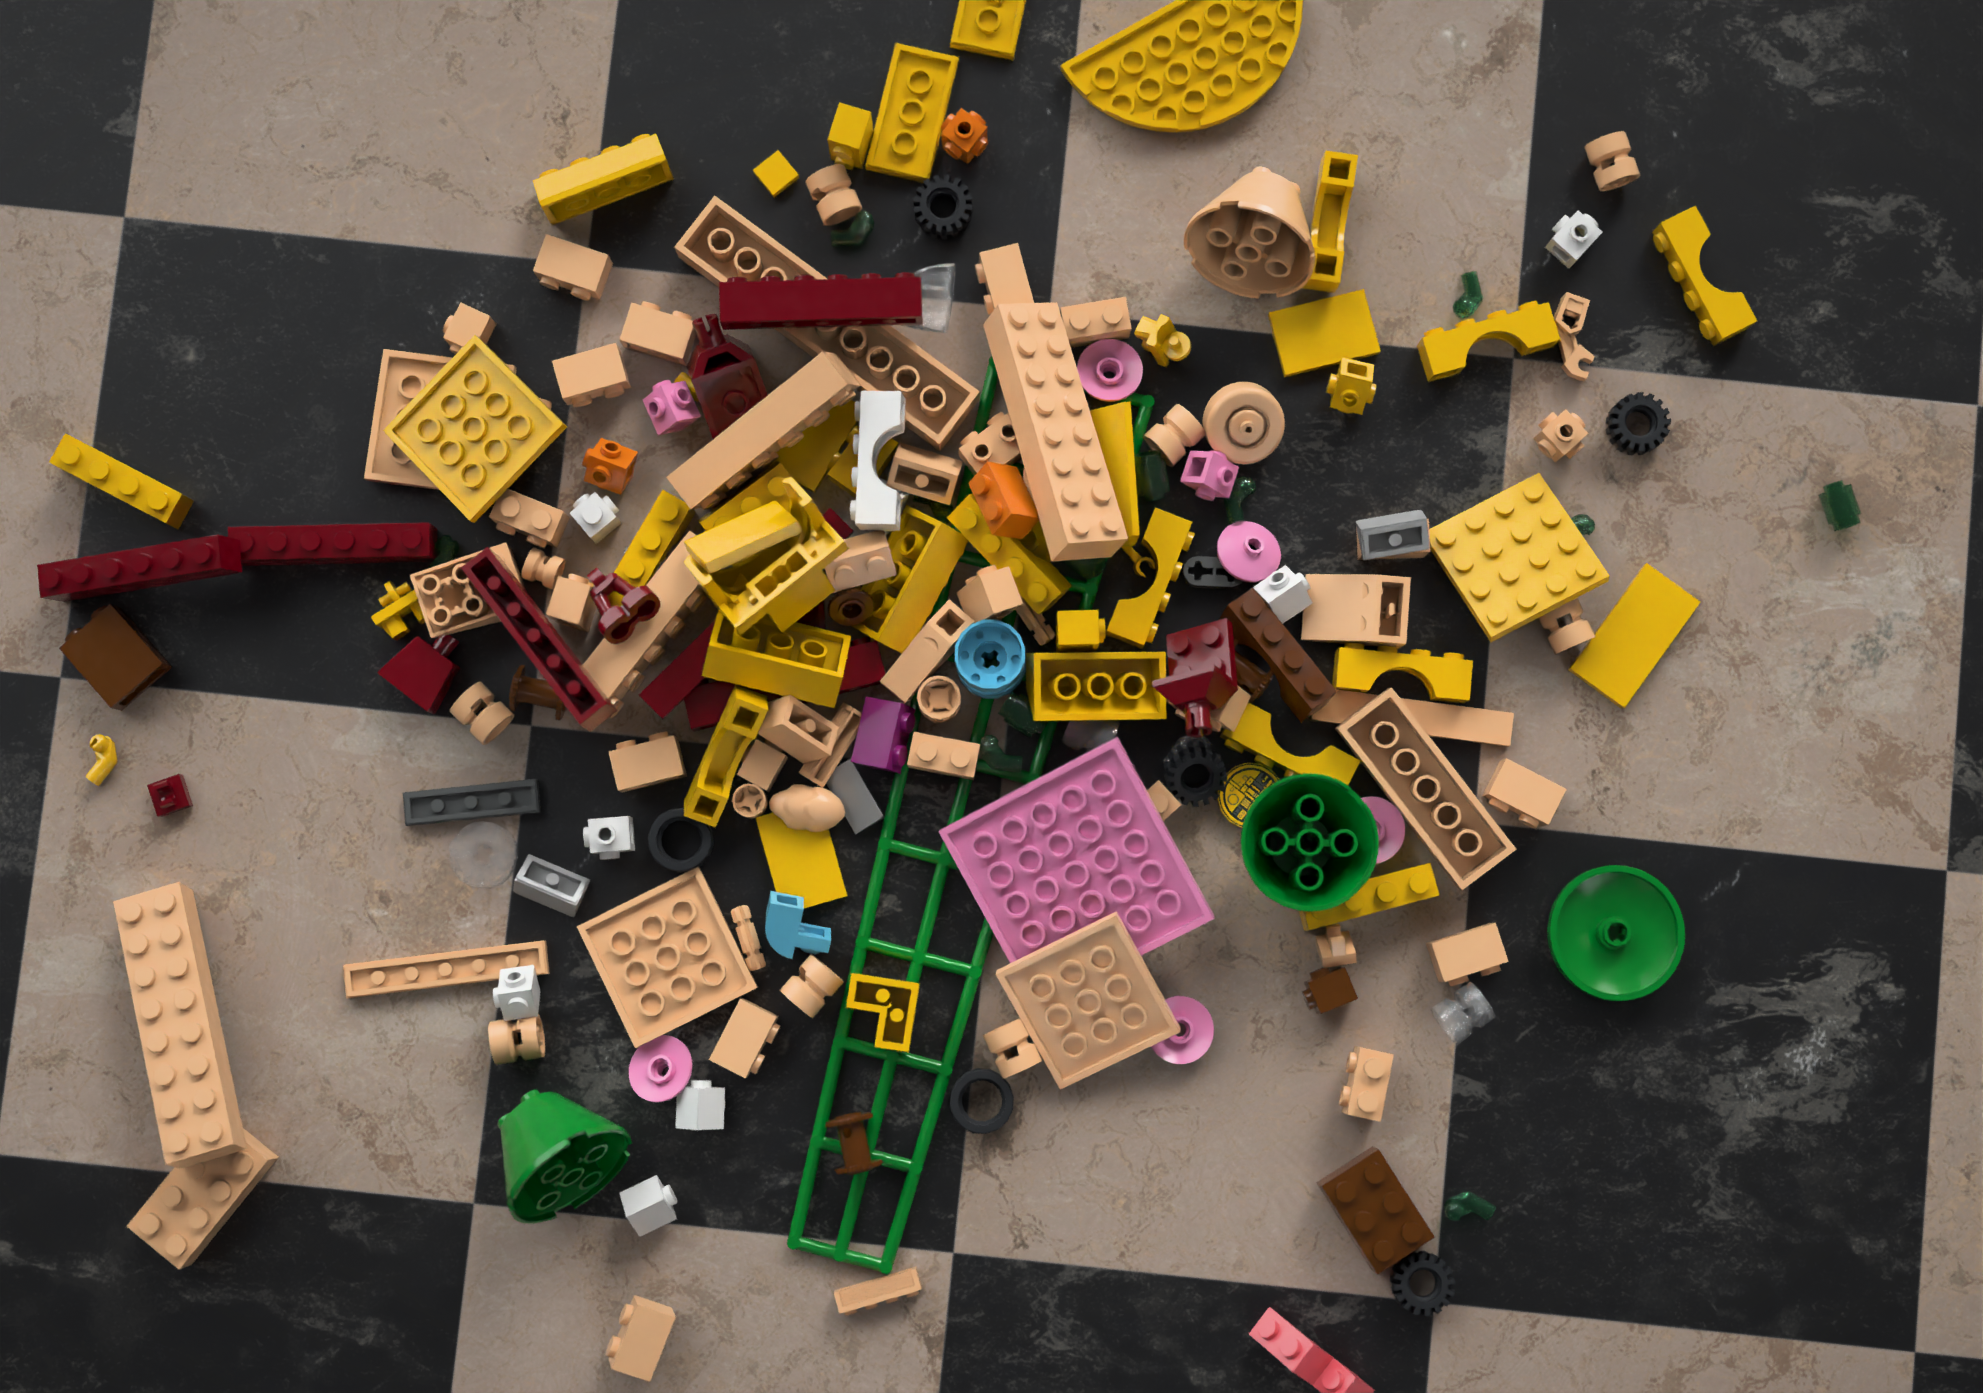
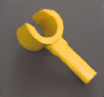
M1131 546L1121 547L1133 561V570L1136 575L1146 577L1139 568L1142 561H1146L1153 570L1156 568L1151 558L1141 557Z

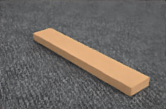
M1336 689L1335 695L1324 707L1311 715L1310 721L1341 724L1378 695ZM1400 698L1430 737L1509 747L1511 744L1514 713Z
M544 940L343 965L346 999L499 980L500 969L534 965L536 975L550 974L547 943Z

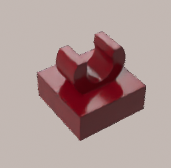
M182 774L147 785L157 817H163L193 806Z

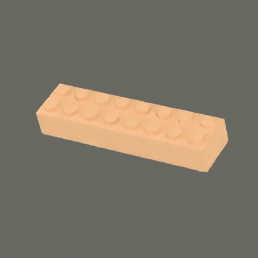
M1057 302L998 304L983 326L1051 561L1112 557L1128 540V536Z
M177 882L113 901L165 1164L182 1169L247 1149L193 890Z

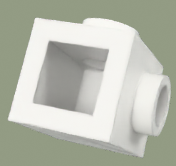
M1578 210L1571 218L1564 215L1553 227L1552 230L1556 234L1545 248L1566 267L1570 268L1600 236L1602 231L1598 228L1599 225L1593 217L1588 214H1582Z
M596 492L591 495L588 493L577 499L573 504L574 509L570 512L572 517L595 544L622 524L615 516L620 511L607 495L601 499Z
M1286 565L1253 587L1282 624L1312 604L1307 590L1310 589L1309 583L1300 572L1294 574Z
M621 816L588 819V827L583 828L585 847H590V853L599 854L600 860L620 858V852L635 851L633 817Z
M534 965L500 969L499 984L497 988L493 989V999L495 1007L501 1008L504 1021L538 1016L541 991Z
M691 1080V1086L685 1087L677 1095L676 1128L690 1130L724 1129L725 1088L711 1087V1080Z
M657 1175L620 1192L626 1218L639 1237L677 1219L673 1205L677 1204L676 1196L671 1186H663Z

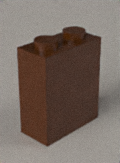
M109 604L108 606L104 605L98 608L91 615L90 618L92 620L83 628L79 627L71 631L65 638L66 642L59 649L110 708L122 711L169 671L172 666L122 608Z

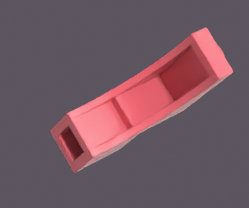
M1270 1307L1249 1333L1250 1336L1286 1367L1321 1393H1374L1375 1391L1354 1372L1324 1351Z

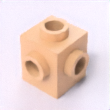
M1565 409L1559 416L1552 412L1538 425L1542 431L1533 439L1537 442L1541 452L1556 463L1564 455L1570 459L1584 447L1581 440L1589 433L1584 429L1585 424L1582 419L1575 413L1570 414Z

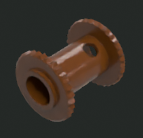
M863 585L831 593L834 594V597H831L832 600L829 601L827 609L829 617L834 622L851 626L860 624L870 617L874 610V600L868 592L860 589ZM844 607H852V610L848 611Z
M1234 639V647L1239 642V640ZM1235 651L1238 686L1251 694L1248 702L1252 704L1256 698L1259 699L1273 679L1272 675L1274 672L1270 668L1266 673Z
M520 665L513 676L510 687V709L516 711L519 702H526L532 705L555 709V718L560 721L567 707L546 680L525 676V665Z
M871 1112L849 1113L837 1116L834 1120L826 1122V1127H837L845 1165L835 1169L836 1174H858L873 1170L874 1167L880 1166L883 1163L882 1159L871 1160L863 1120L873 1117Z

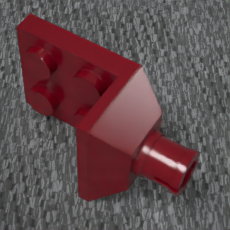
M708 314L705 316L710 327L709 331L706 330L702 317L692 322L700 342L696 345L686 367L710 433L714 439L768 395L749 345L728 334L724 335L718 322L717 314Z
M1227 618L1166 635L1169 676L1152 681L1153 688L1184 712L1186 722L1185 734L1190 737H1203L1202 728L1206 736L1210 735L1213 732L1210 712L1220 709L1238 690L1232 622Z

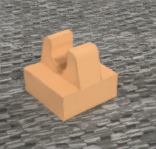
M1340 924L1327 925L1326 934L1316 936V947L1323 968L1357 963L1356 951L1349 930L1341 932Z

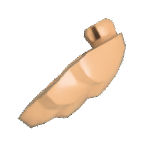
M794 784L787 790L774 794L769 801L770 810L781 818L788 828L796 830L806 829L811 832L828 830L836 826L845 816V809L841 800L834 793L822 787Z

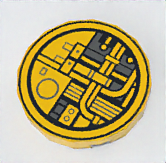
M1245 763L1235 766L1226 773L1227 782H1224V791L1218 790L1219 797L1217 800L1220 812L1229 823L1241 829L1245 816L1254 800L1267 787L1280 780L1271 769L1262 764Z

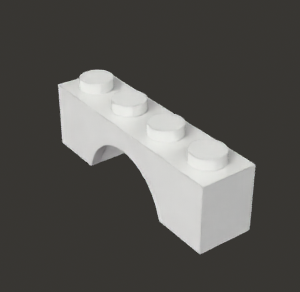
M861 391V401L855 402V421H860L859 434H854L853 452L858 454V467L852 468V487H857L856 500H851L850 518L855 520V524L860 530L900 531L901 496L896 490L886 486L879 480L876 463L879 452L884 444L894 436L904 433L906 399L901 391Z

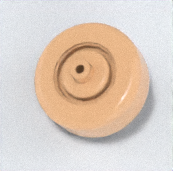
M1235 382L1221 388L1210 398L1203 413L1202 424L1205 430V437L1213 450L1224 453L1227 460L1231 463L1252 464L1265 459L1277 448L1284 434L1285 418L1280 404L1266 388L1252 382Z

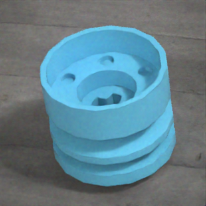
M983 619L969 625L960 634L955 645V664L961 683L972 694L987 699H998L1006 696L1020 685L1026 669L1025 646L1020 634L1011 625L1000 620ZM993 657H997V667L991 665L988 669L985 668V658L991 660Z

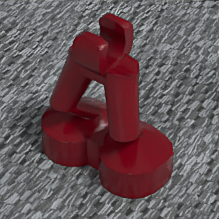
M597 567L587 575L595 585L590 590V596L601 615L598 630L608 642L620 644L626 641L633 634L635 625L639 622L650 620L658 613L661 605L660 600L648 586L634 587L616 573L604 576ZM613 591L624 596L621 600V606H611L608 596Z

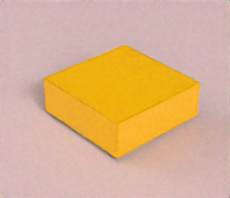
M779 150L753 169L755 176L774 198L799 179V174Z

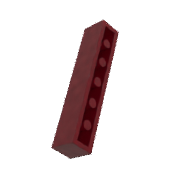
M909 272L897 273L892 278H881L880 274L867 273L861 275V278L848 279V276L843 274L829 275L828 279L814 280V277L810 275L795 276L794 280H781L777 276H765L761 278V281H747V278L731 277L727 279V282H719L720 324L723 330L923 324L921 277H915V274Z
M429 522L228 527V537L239 539L242 566L438 562V530Z
M212 535L37 565L40 598L61 602L242 573L239 539L222 535Z
M487 547L461 567L579 725L591 732L617 712V709L499 555Z
M865 637L850 642L851 647L848 649L838 695L881 684L880 680L886 673L877 640L870 642V638ZM704 679L684 699L690 727L694 732L717 726L735 684L725 681L709 683L708 679ZM750 689L767 696V702L783 697L758 689ZM799 700L804 704L809 703L807 701Z

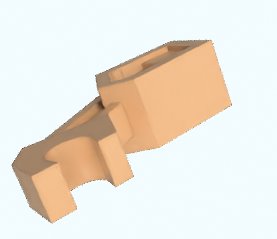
M1566 292L1561 298L1554 315V321L1560 337L1558 344L1564 363L1561 368L1569 377L1584 382L1589 372L1582 371L1578 367V362L1584 361L1591 364L1594 355L1580 344H1577L1575 335L1582 330L1590 300ZM1562 315L1576 319L1572 328L1562 321Z

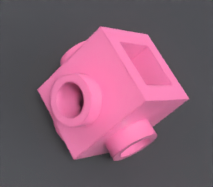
M670 380L661 381L652 387L653 392L643 399V403L658 435L682 431L701 417L685 381L671 383Z
M1190 451L1180 482L1196 490L1195 495L1205 500L1214 501L1215 497L1229 498L1239 467L1228 461L1226 455L1219 451Z

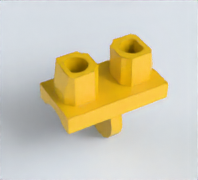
M1160 314L1157 321L1143 316L1134 333L1137 338L1142 340L1141 346L1143 349L1151 352L1157 363L1166 368L1169 364V359L1173 361L1183 360L1189 355L1192 348L1188 336L1183 332H1178L1171 319Z
M388 581L384 584L388 593L378 599L382 607L385 608L372 615L371 618L375 625L384 629L392 639L398 640L410 632L402 617L413 611L421 624L425 623V619L415 589L411 591L412 589L407 582L396 588L391 581Z

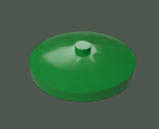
M1609 865L1581 873L1561 890L1549 914L1547 937L1549 949L1557 968L1574 987L1595 998L1610 1001H1627L1652 993L1671 977L1683 954L1685 926L1677 901L1658 879L1637 868Z

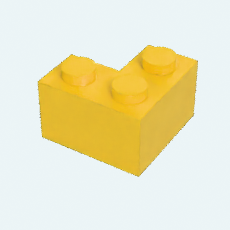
M851 973L846 1007L880 1013L875 1047L904 1052L910 1051L920 983Z

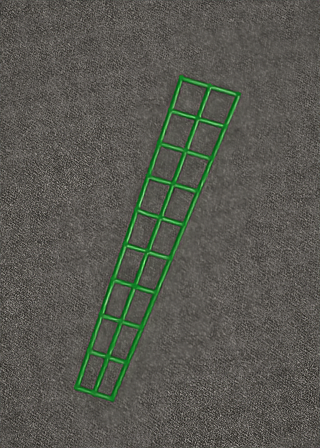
M992 356L989 358L973 432L976 431L978 434L988 426L987 422L989 421L998 382V374ZM1134 392L1118 402H1131V405L1139 407L1133 427L1134 460L1136 466L1144 439L1143 436L1146 433L1155 400L1151 395ZM1014 463L1012 466H1016L1023 477L1024 464ZM966 464L956 507L969 494H972L968 483L974 475ZM951 524V528L960 532L953 524ZM964 550L963 555L958 560V562L981 568L992 566L981 554ZM1107 558L1093 559L1087 582L1064 576L1072 585L1068 591L1083 594L1078 610H1092ZM955 567L949 576L947 585L942 589L933 606L930 619L948 601ZM1016 610L1002 618L1001 621L1013 627L1017 615ZM955 652L946 661L955 663ZM993 657L991 660L985 658V668L988 669L991 665L997 667V657ZM1026 669L1022 681H1026ZM918 691L912 696L910 707L915 709V726L908 738V756L905 764L902 766L901 773H894L787 1240V1246L790 1249L856 1265L883 1274L890 1273L894 1265L994 934L986 918H984L971 964L927 953L949 868L959 869L944 841L940 851L893 839L909 771L907 763L913 732H918L922 715L917 701ZM981 698L969 742L980 744L979 755L994 699ZM1044 721L1029 771L980 759L979 756L976 771L1025 785L1041 777L1058 721ZM959 778L947 826L963 818L973 780ZM890 852L937 864L914 949L871 938ZM867 951L909 961L910 966L906 981L919 983L923 966L966 977L941 1061L904 1051L875 1047L874 1043L848 1037L854 1012L853 1008L846 1007L851 973H863ZM845 1050L884 1060L871 1109L873 1117L869 1118L866 1128L871 1160L882 1159L883 1163L881 1166L907 1172L881 1258L848 1249L869 1171L854 1174L835 1246L802 1237L821 1152L825 1150L842 1155L840 1141L825 1135L827 1130L826 1122L829 1121ZM897 1064L937 1074L912 1159L875 1150Z

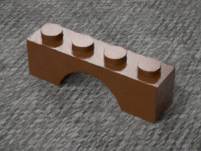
M1251 588L1227 605L1218 620L1227 618L1231 621L1233 637L1239 640L1238 645H1246L1264 658L1278 680L1280 697L1301 723L1330 701L1337 692L1336 689L1254 588Z

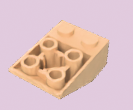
M506 542L490 547L492 551L501 557L525 589L511 547ZM483 550L410 575L431 638L501 622L461 569L462 566Z
M1367 574L1305 575V579L1310 585L1307 593L1312 604L1303 610L1301 640L1340 644L1360 643L1365 646H1391L1401 648L1406 644L1411 577Z

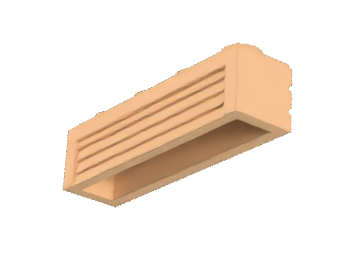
M843 702L831 721L839 727L831 756L805 763L799 773L823 788L856 737L862 713Z
M912 1267L834 1291V1296L839 1314L845 1313V1316L857 1313V1309L865 1307L866 1310L878 1306V1302L886 1301V1304L895 1302L902 1295H906L907 1298L919 1294L918 1291L922 1290V1285L917 1267Z

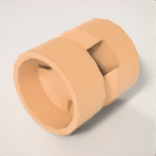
M1625 131L1604 135L1591 141L1584 147L1590 165L1597 167L1593 174L1599 191H1609L1622 187L1640 177L1635 158L1628 156L1632 149Z
M835 164L820 169L805 181L812 199L819 201L816 208L824 225L829 226L844 222L862 210V205L855 190L849 189L851 180L844 165Z
M1176 404L1163 417L1164 425L1156 423L1143 436L1149 448L1170 467H1173L1186 454L1185 446H1194L1205 436V430L1198 420L1179 404Z
M1578 598L1539 617L1543 629H1548L1551 632L1548 640L1554 654H1558L1595 637L1588 620L1581 619L1583 608ZM1568 615L1572 623L1560 628L1557 619Z
M937 675L928 678L921 684L918 690L917 701L920 712L926 719L934 723L950 721L960 710L961 694L959 687L946 676Z
M477 682L455 701L450 708V713L462 725L470 724V733L482 745H486L494 740L511 723L514 714L501 701L494 702L495 695L482 682ZM483 707L484 710L477 716L476 713Z
M810 954L799 967L800 975L792 976L780 991L804 1013L813 1018L825 1005L824 997L832 996L844 981L818 958Z
M539 1014L537 1017L517 1019L514 1023L511 1020L504 1021V1019L489 1022V1044L492 1058L496 1065L515 1062L518 1056H522L524 1060L545 1056V1036ZM517 1033H521L523 1044L519 1045Z
M1020 1018L983 1035L990 1052L998 1055L995 1063L1003 1079L1042 1061L1035 1044L1027 1041L1029 1033ZM1016 1045L1019 1054L1012 1056L1008 1049Z

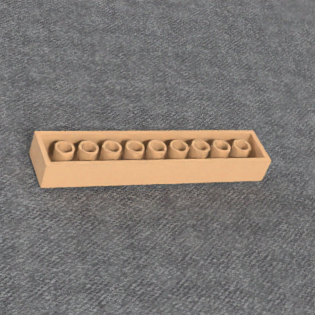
M716 196L711 199L674 247L681 260L718 287L719 282H727V279L731 277L747 278V281H761V278L765 276H777L781 280H794V277L799 275H810L814 277V280L827 279ZM891 325L775 328V330L813 358L822 351L836 353L860 384L856 388L860 393L861 391H901L906 399L905 426L938 451L943 449L980 400V391Z

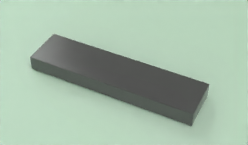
M538 779L403 792L405 826L541 813Z

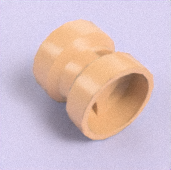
M533 547L525 560L521 577L531 582L535 580L541 581L544 587L554 590L558 576L562 577L566 560L558 556L550 558L545 555L544 551Z
M744 784L734 792L732 803L737 813L745 818L753 819L764 814L768 806V798L760 787L754 784Z

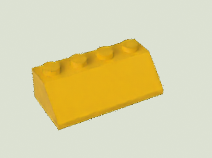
M649 134L639 135L632 139V143L625 146H610L602 150L601 155L590 159L582 157L572 161L567 168L559 171L557 169H550L539 175L540 178L533 180L540 206L551 225L673 180V175L657 134L651 136Z
M1122 402L1090 411L1128 536V540L1121 547L1136 546L1140 535L1131 402Z
M906 505L901 514L900 531H892L887 540L897 575L862 586L861 590L868 592L873 598L874 610L864 622L851 625L901 654L917 636L927 617L931 614L935 602L942 589L947 585L949 576L959 558L963 555L968 540L962 533Z
M718 609L702 676L745 686L750 689L778 694L783 697L792 695L799 700L835 708L843 679L851 636L797 622L782 633L767 615L740 634Z
M1166 652L1026 653V689L1033 721L1166 719V698L1153 688L1152 683L1154 680L1166 677Z

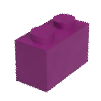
M866 697L851 762L868 768L900 774L908 756L907 743L909 734L915 726V709L899 702Z

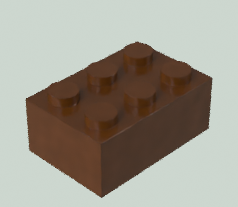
M1373 1146L1316 1182L1369 1267L1376 1274L1386 1270L1435 1238L1380 1150Z

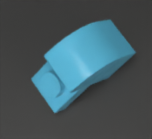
M770 891L766 909L765 932L771 947L780 955L790 959L793 958L795 947H799L802 951L810 954L828 953L831 944V928L801 923L804 897Z

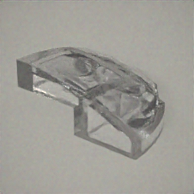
M938 264L915 272V277H921L923 324L900 326L923 331L947 333L954 295L955 264Z

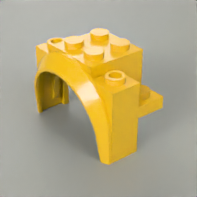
M792 477L784 479L782 482L789 496L788 512L798 520L802 532L756 553L748 560L734 567L718 570L712 574H709L691 555H688L684 561L686 567L715 606L740 634L744 633L766 614L783 633L835 591L822 570L849 549L845 541L826 522L812 498Z

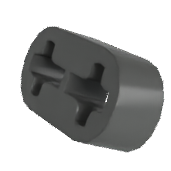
M1195 556L1188 559L1182 569L1183 580L1190 587L1234 589L1243 582L1235 577L1233 582H1228L1227 576L1216 575V571H1225L1218 557ZM1197 563L1200 564L1201 570H1210L1211 575L1204 574L1197 581L1194 580L1193 574L1188 573V570L1193 569Z

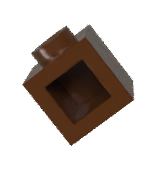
M1329 967L1317 969L1309 973L1311 979L1304 982L1306 990L1302 991L1305 1003L1309 1010L1314 1008L1317 1014H1323L1358 999L1345 967H1339L1332 971L1329 970Z

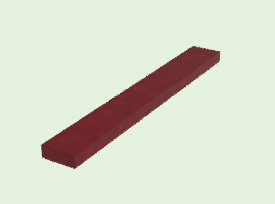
M831 508L822 515L843 540L853 534L854 530ZM715 620L639 694V697L662 720L706 678L702 676Z

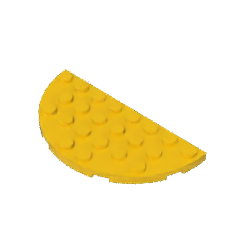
M1175 0L1061 64L1060 70L1084 99L1106 115L1122 123L1157 132H1188L1209 128L1228 121L1252 107L1277 82L1292 56L1299 36L1303 0Z

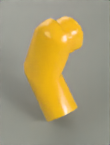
M97 734L90 740V748L95 752L97 762L85 775L89 781L97 786L104 781L117 764L115 743L109 736Z

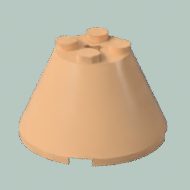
M1256 167L1253 169V172L1241 177L1198 211L1189 221L1184 235V248L1189 250L1193 258L1191 262L1193 267L1212 284L1244 297L1259 299L1260 294L1277 293L1276 296L1279 298L1301 289L1313 273L1315 251L1299 196L1300 187L1280 175L1271 173L1265 167Z

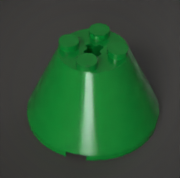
M1309 773L1283 778L1267 787L1254 800L1242 825L1240 844L1242 859L1250 878L1268 898L1294 910L1321 911L1348 901L1366 884L1377 861L1379 838L1371 810L1351 787L1335 778ZM1301 836H1303L1304 842H1309L1310 847L1303 850L1301 848Z
M538 1090L526 1093L521 1098V1104L510 1113L501 1117L497 1123L501 1130L508 1210L516 1221L524 1224H535L557 1218L556 1211L570 1204L576 1209L603 1190L621 1171L630 1156L627 1151L628 1144H632L630 1135L621 1126L556 1092L540 1093Z

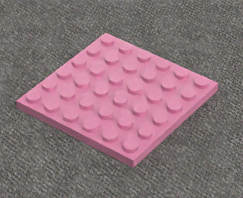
M1118 737L938 831L1010 963L1116 911L1140 955L1213 920L1215 917Z

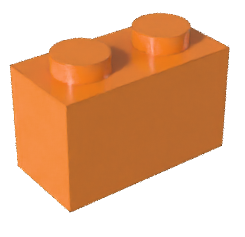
M987 461L968 483L992 535L1023 539L1040 520L1035 503L1016 466Z

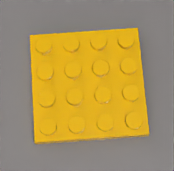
M474 335L389 423L383 432L469 521L475 523L567 426L478 336Z
M1540 473L1429 529L1430 550L1490 642L1505 636L1609 581L1610 575Z

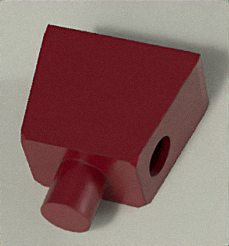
M448 634L437 637L431 645L426 640L417 636L377 673L424 710L435 714L460 669L457 664L448 658L459 644V641Z

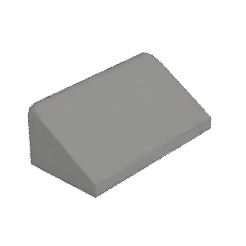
M1422 510L1356 521L1363 561L1429 549L1427 518Z
M851 759L836 767L826 784L830 791L841 800L845 809V817L854 833L857 834L882 820L884 816L855 765L851 762Z
M528 854L514 879L513 891L530 900L574 917L588 888L590 879Z

